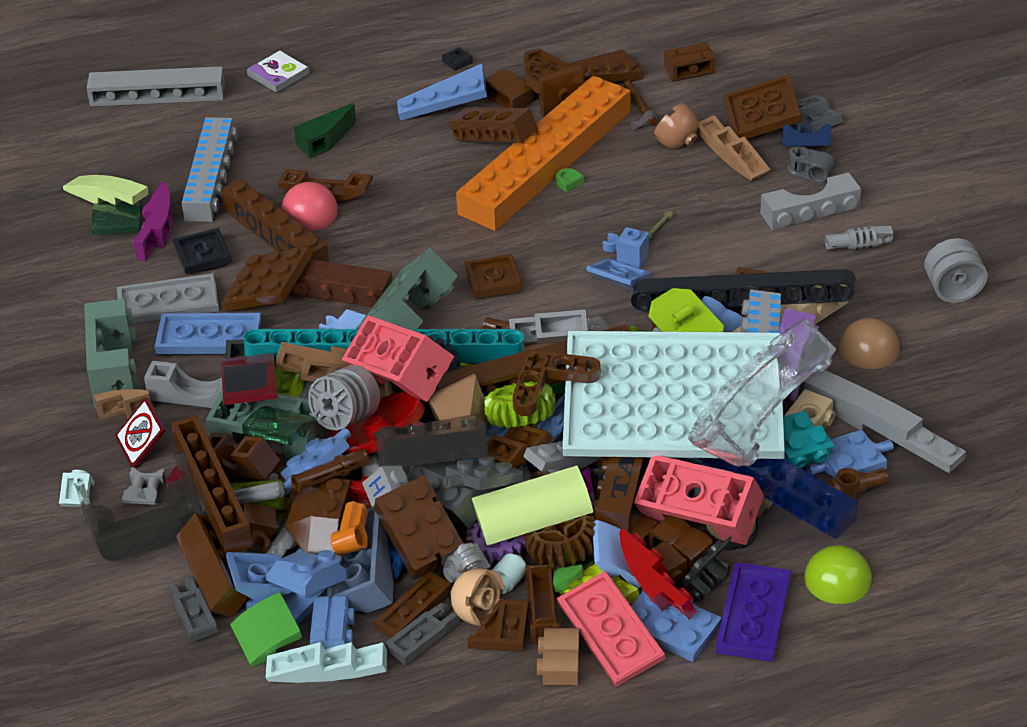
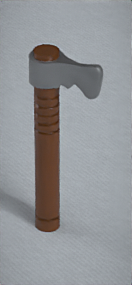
M630 80L625 81L623 84L624 88L630 90V97L643 114L639 121H632L630 123L632 130L636 131L642 126L655 125L658 122L657 115L654 111L650 110Z

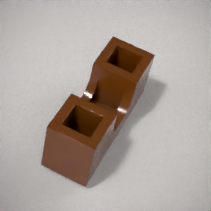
M212 432L208 437L226 475L266 479L272 474L274 467L280 461L263 437L245 436L239 445L229 434Z

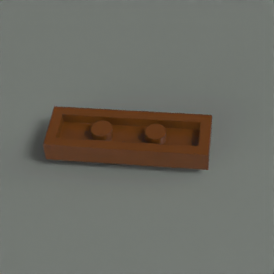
M429 571L374 621L375 629L392 638L423 613L429 612L451 592V583Z

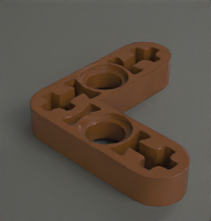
M546 351L529 352L524 358L513 393L514 412L520 416H529L536 412L546 379L580 383H594L598 381L601 377V364L599 360L589 356ZM538 363L536 371L533 370V366ZM560 364H566L569 366V368L565 370H559L556 368V366ZM528 380L538 382L534 386H526L524 384ZM525 396H528L529 401H526V403L523 404L525 401Z

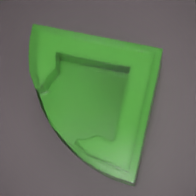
M582 564L555 568L553 578L554 591L567 590L569 588L568 585L576 579L579 582L584 575Z

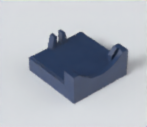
M799 123L797 131L788 124H783V132L780 133V144L783 146L831 145V124H825L816 132H811L809 123H806V132H802V123Z

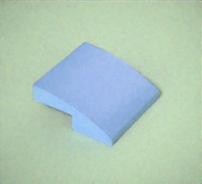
M594 521L596 523V526L593 528L595 532L593 536L595 564L603 572L606 571L610 578L621 575L629 584L640 588L641 586L629 569L622 551L619 536L621 529L606 522Z

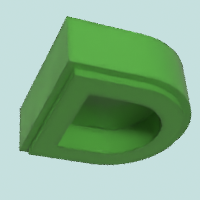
M565 168L556 173V184L565 192L584 183V176L574 169Z

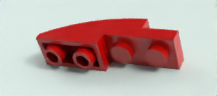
M622 528L619 531L622 551L629 569L643 591L662 612L671 604L690 620L697 613L691 603L694 598L683 587L678 590L673 586L675 582L667 574L668 571L662 564L665 560L663 556L654 548L648 550L645 547V541L637 533L634 532L631 535Z

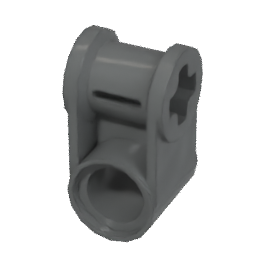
M794 146L789 150L790 163L787 166L788 174L793 177L812 180L816 183L826 181L834 166V159L830 154L803 146Z

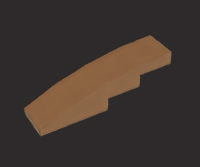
M715 115L698 122L697 133L735 171L750 181L770 173L771 169L745 137L739 138L730 126L724 128Z

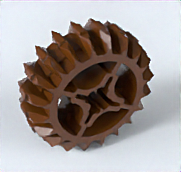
M587 514L524 534V541L527 552L535 563L540 562L541 565L550 564L554 568L557 565H561L564 568L567 564L575 566L576 561H585V556L593 555V536L595 534L593 528L596 526V523H594L596 520L594 516Z

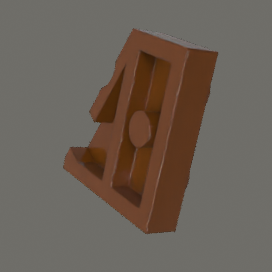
M500 599L493 607L492 613L486 615L481 621V628L476 634H470L468 637V648L523 651L529 610L528 601Z

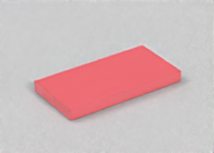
M606 571L557 598L559 606L573 626L579 628L580 636L615 687L620 686L666 659L663 650Z

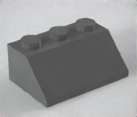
M442 457L416 463L406 475L408 482L425 475L437 495L436 502L440 501L449 519L468 529L477 519L472 498L499 490L500 488L477 490L468 486H457L447 489L443 484L446 466L457 465L456 462Z

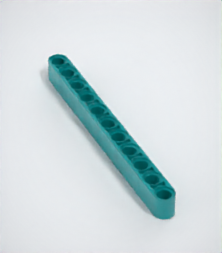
M251 329L243 335L245 356L273 353L275 362L281 342L329 352L332 346L348 349L359 329ZM409 329L426 336H433L434 341H437L438 337L444 339L445 345L450 343L453 350H456L460 363L479 364L524 352V334L516 329Z

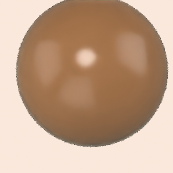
M863 318L853 322L845 329L839 341V352L848 363L865 369H878L886 367L897 360L900 354V341L895 330L888 323L876 318Z

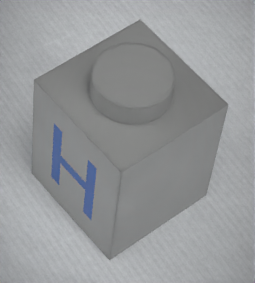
M381 466L362 484L372 507H375V498L409 482L402 466Z

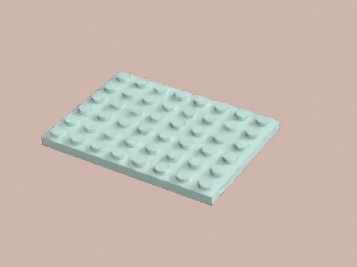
M568 331L567 354L589 356L598 359L601 364V377L594 383L566 381L563 456L653 457L659 455L672 458L784 459L780 333Z

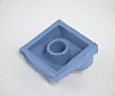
M330 550L320 551L317 555L304 552L293 553L276 560L266 575L267 581L304 597L347 579L346 568L341 566L340 557Z

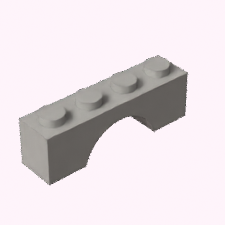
M845 173L827 178L826 187L813 195H795L784 189L761 194L760 213L770 228L774 230L860 208L861 188L850 173Z
M152 361L144 377L150 401L212 408L222 390V377L211 382L199 381L186 375L177 363Z

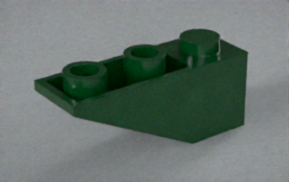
M350 103L295 126L296 146L310 159L330 151L356 123L355 104Z

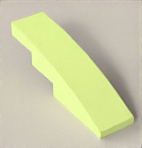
M105 175L78 176L63 186V190L96 205H100L104 201L114 205L125 201L133 205L148 195L147 186L131 180Z

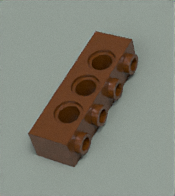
M465 107L448 121L456 141L521 143L538 129L530 108Z

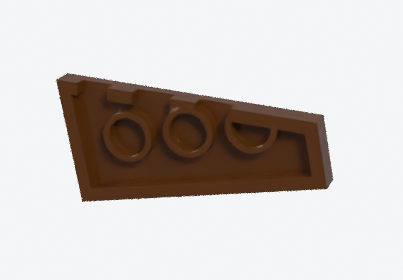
M623 49L557 66L556 70L558 72L580 64L583 67L584 83L592 76L599 77L608 82L639 80L643 79L644 71Z

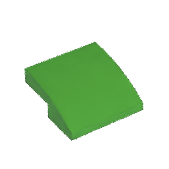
M280 592L258 602L230 624L251 668L266 662L268 655L277 653L276 649L302 638L301 632Z

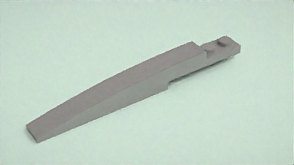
M806 363L798 391L799 396L806 389L833 399V411L839 419L859 430L869 427L948 473L965 460V450L922 427L923 419L857 384Z

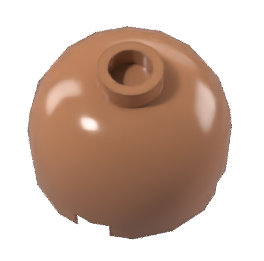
M683 102L673 107L672 109L675 112L670 116L666 114L654 131L656 135L654 138L667 148L677 149L685 145L690 146L697 138L695 133L698 130V119L693 110Z

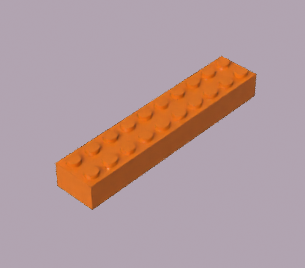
M596 76L589 78L537 123L538 129L521 143L514 142L456 192L457 214L496 231L556 178L558 171L568 168L631 112L630 90Z

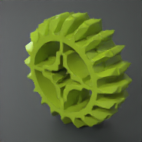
M533 381L525 382L524 384L526 386H534L538 382L534 383ZM515 383L495 389V391L490 392L485 397L484 410L488 422L500 428L504 426L506 428H518L519 426H527L532 423L536 424L538 421H544L556 411L555 393H553L552 387L546 383L544 384L536 412L529 416H520L513 410L512 397L516 387ZM525 396V401L523 404H525L526 401H529L528 396Z

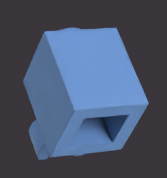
M628 227L624 229L620 237L614 233H608V242L603 241V250L606 252L616 251L617 261L641 268L649 256V233Z

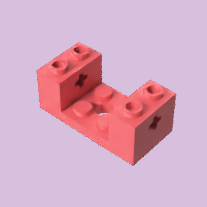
M368 315L341 360L349 366H362L372 374L379 384L384 385L386 380H389L411 396L428 402L442 376L448 370L454 356L426 335Z
M658 455L650 459L634 504L641 514L658 523L662 522L669 515L713 526L720 539L726 540L731 535L733 537L730 540L731 542L746 545L764 494L754 477ZM692 488H701V493L697 497H688V493Z

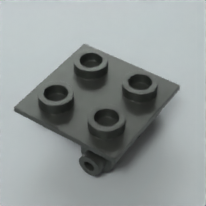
M731 535L723 543L718 540L707 552L708 554L704 558L701 557L681 581L685 585L683 588L694 598V602L702 601L730 573V563L727 560H721L718 556L733 538Z

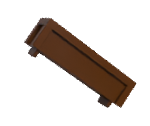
M550 564L533 565L532 567L531 565L525 566L531 644H538V637H544L545 628H559L556 594L553 587L554 567H551Z

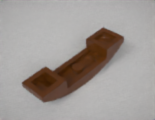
M286 169L278 181V187L289 191L299 183L316 182L328 188L336 201H342L366 193L373 180V175L350 173L347 180L309 178L307 170Z

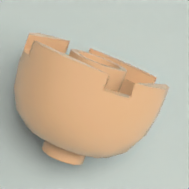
M475 568L462 573L451 589V603L454 612L463 621L481 626V621L486 615L492 613L493 607L500 600V590H504L501 576L496 571Z

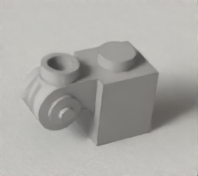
M477 543L461 544L454 554L447 557L443 566V572L447 581L454 585L462 573L473 568L489 570L490 565Z

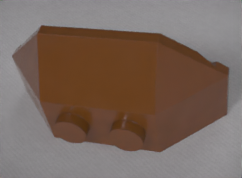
M334 477L303 489L300 492L296 491L286 522V529L304 553L317 555L318 552L323 550H330L335 553L331 545V535L340 529L345 505L351 502L349 488L352 481L358 480Z

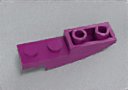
M161 182L157 190L153 192L152 198L142 211V217L145 221L132 243L136 259L146 262L154 247L164 248L171 234L173 213L169 189L165 182Z

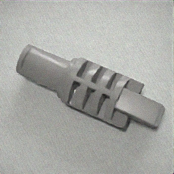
M873 225L868 226V228L866 226L862 228L857 227L855 230L850 228L845 233L825 235V247L827 250L838 248L856 250V248L862 249L863 247L869 248L870 246L873 248L892 242L893 230L891 226Z

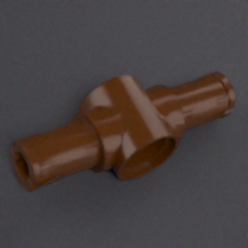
M883 467L866 473L858 472L853 468H842L837 471L836 478L829 479L824 484L807 487L806 495L811 504L828 499L837 500L843 504H852L858 500L859 494L865 493L867 489L887 485L889 479Z

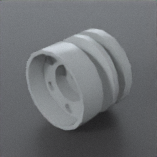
M350 365L314 381L308 394L309 407L319 424L327 429L337 431L372 416L380 403V390L375 378L368 370L362 366Z

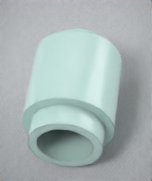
M506 554L492 569V571H496L501 576L504 583V590H500V594L510 592L526 574L525 561L519 555Z

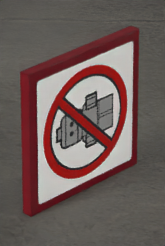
M145 397L115 434L131 467L134 468L139 465L166 432L149 398Z

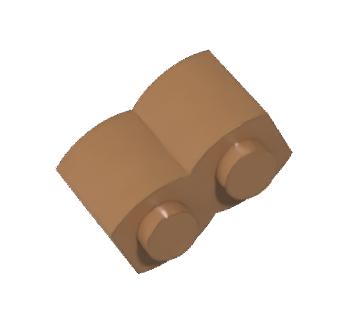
M545 628L544 637H538V654H543V658H537V676H543V685H578L579 628Z

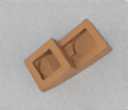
M125 389L95 394L94 400L100 420L123 413L126 414L128 419L145 397L150 400L148 390Z

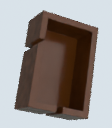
M425 475L375 498L374 510L413 580L436 569L437 558L435 555L439 554L438 564L442 567L447 557L454 554L459 546L463 544L440 501L436 502L437 495Z

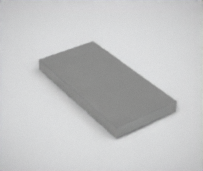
M214 273L117 287V298L125 299L126 307L132 309L133 323L160 320L162 313H210L219 311Z

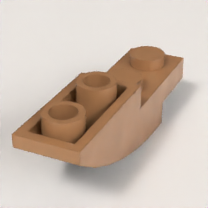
M281 342L275 361V369L300 373V380L314 382L320 377L349 366L341 360L347 349L332 346L329 352Z

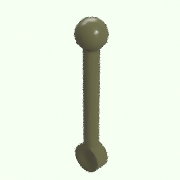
M665 211L664 217L650 231H646L649 233V240L652 239V235L667 220L673 219L672 211Z

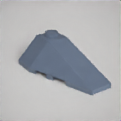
M375 507L368 508L364 528L368 537L367 547L339 556L341 566L346 568L347 579L327 588V597L346 596L349 601V608L365 613L384 608L393 602L394 582L387 534L374 510Z

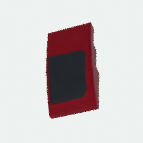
M273 353L222 359L221 371L224 405L278 399Z

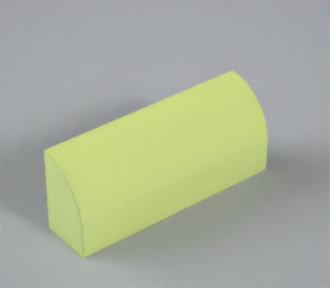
M578 466L472 498L476 517L487 545L593 513L590 497Z

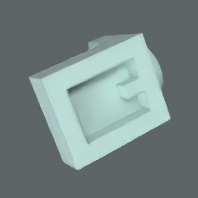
M83 470L63 473L59 500L61 507L88 508L90 487H94L95 483L91 475Z

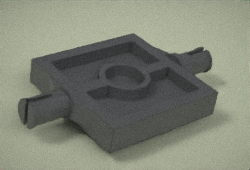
M490 456L479 457L478 461L473 462L460 460L457 461V465L446 466L443 484L447 489L457 486H468L477 490H485L523 482L524 466L520 464L512 467V464L499 463L495 461L494 457Z

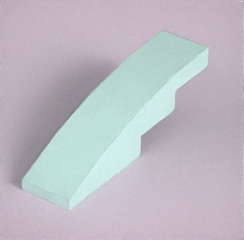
M321 642L268 655L266 679L268 682H326L387 672V649L383 643L355 649L352 642L324 649Z

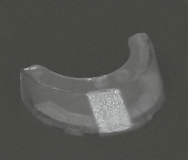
M806 318L791 326L770 342L771 345L766 347L761 353H756L743 366L746 371H743L741 374L739 373L734 380L730 379L720 389L695 421V428L689 433L688 440L694 446L734 466L744 464L747 467L750 466L759 457L757 451L760 445L756 441L753 442V440L761 433L759 429L761 425L773 418L776 414L774 409L799 384L817 370L820 372L824 371L832 363L833 360L830 357L837 349Z

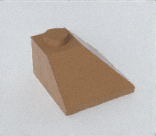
M475 374L435 392L428 400L446 444L453 452L477 442L490 424L484 410L485 398Z

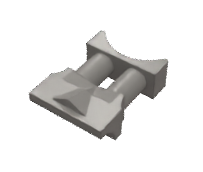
M132 467L130 471L132 486H129L124 491L122 503L158 505V486H164L166 480L164 469L154 473H141Z

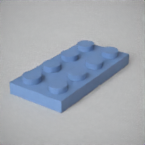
M162 313L155 343L156 354H225L226 340L243 339V335L247 331L261 328V313Z

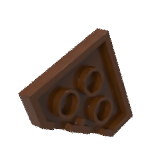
M541 49L524 52L525 85L533 88L534 92L540 94L539 77L555 73L557 66L568 63Z

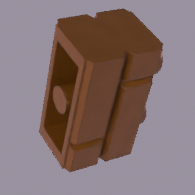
M707 42L665 50L664 68L672 82L715 73V54Z

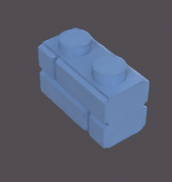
M333 596V598L316 597L314 599L310 645L321 642L324 649L351 642L353 644V631L349 629V625H354L355 611L354 608H349V601L346 596Z

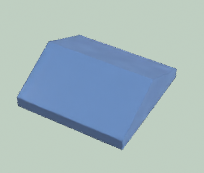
M611 258L587 266L586 270L596 279L632 291L637 281L649 279L652 273Z
M227 552L226 559L236 591L258 602L278 592L282 596L291 593L290 590L266 580L267 573L276 560L282 558L281 555Z

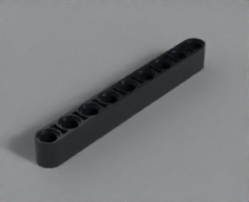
M835 269L641 279L634 286L631 304L637 310L650 311L651 302L672 288L691 289L700 300L704 296H708L720 302L724 307H741L743 300H748L750 290L781 293L780 305L845 302L854 296L856 277L850 270Z

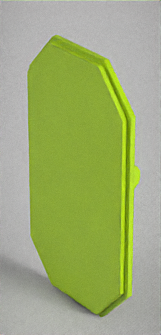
M672 288L651 302L648 316L662 332L724 331V325L691 289Z

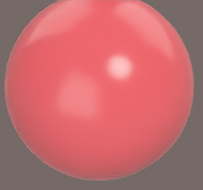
M303 182L293 186L286 193L281 204V210L310 232L326 228L335 221L338 214L337 202L332 192L316 182Z

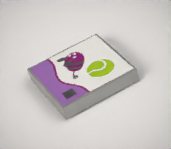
M280 50L247 69L249 77L276 93L310 74L308 66Z

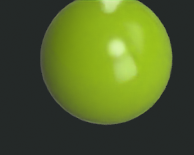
M832 545L819 550L812 556L805 569L804 581L808 590L815 597L829 603L847 604L863 598L869 592L872 585V573L868 562L858 551L843 545Z

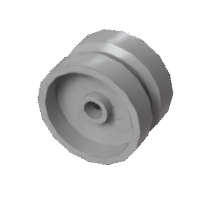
M960 238L945 240L932 248L925 258L924 269L937 296L943 301L951 303L964 302L976 296L987 282L988 273L975 246L968 240Z

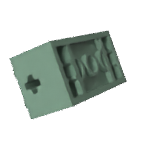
M431 248L427 249L401 270L356 329H360L368 315L406 329H418L423 320L405 301L409 299L419 310L426 305L431 307L440 299V295L445 297L454 288L452 283L458 275Z
M125 299L84 304L87 374L95 409V394L115 390L140 389L138 377L133 378V374L136 373L135 359L129 358V353H133L132 342H137L135 327H130V323H133L132 309L126 307Z
M221 390L206 418L208 437L212 432L229 434L238 445L246 434L282 440L285 463L294 456L302 454L306 450V444L315 438L324 439L327 434V428L319 424L312 415L309 399L277 394L278 399L224 405L223 391ZM265 413H271L268 416H263Z

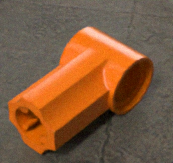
M355 501L346 503L340 529L331 535V545L338 556L367 547L368 537L364 528L368 509L364 504L356 503Z

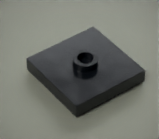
M219 228L172 239L185 275L232 263L231 254Z

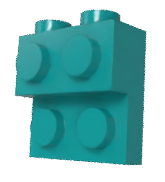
M806 411L783 416L784 459H776L782 471L792 468L797 470L814 462L822 463L830 457L834 444L822 425L814 426Z

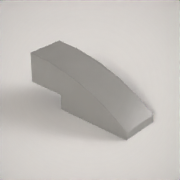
M586 309L537 313L534 317L509 319V329H516L524 334V346L568 340V331H588Z

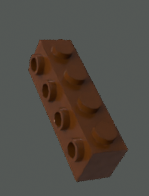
M194 513L176 535V538L181 546L182 553L189 563V569L194 574L198 587L203 593L209 610L217 615L223 614L233 617L249 597L236 591L226 554L209 518Z

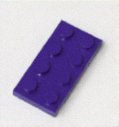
M735 562L716 643L717 654L769 662L774 661L791 570Z

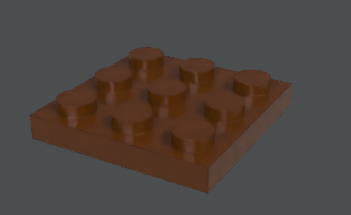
M789 74L723 95L732 129L739 138L745 137L750 139L751 137L783 128V124L792 126L803 121Z
M309 247L292 248L281 252L274 251L264 255L256 254L249 257L244 268L237 275L232 287L227 291L221 306L225 311L284 302L313 253Z

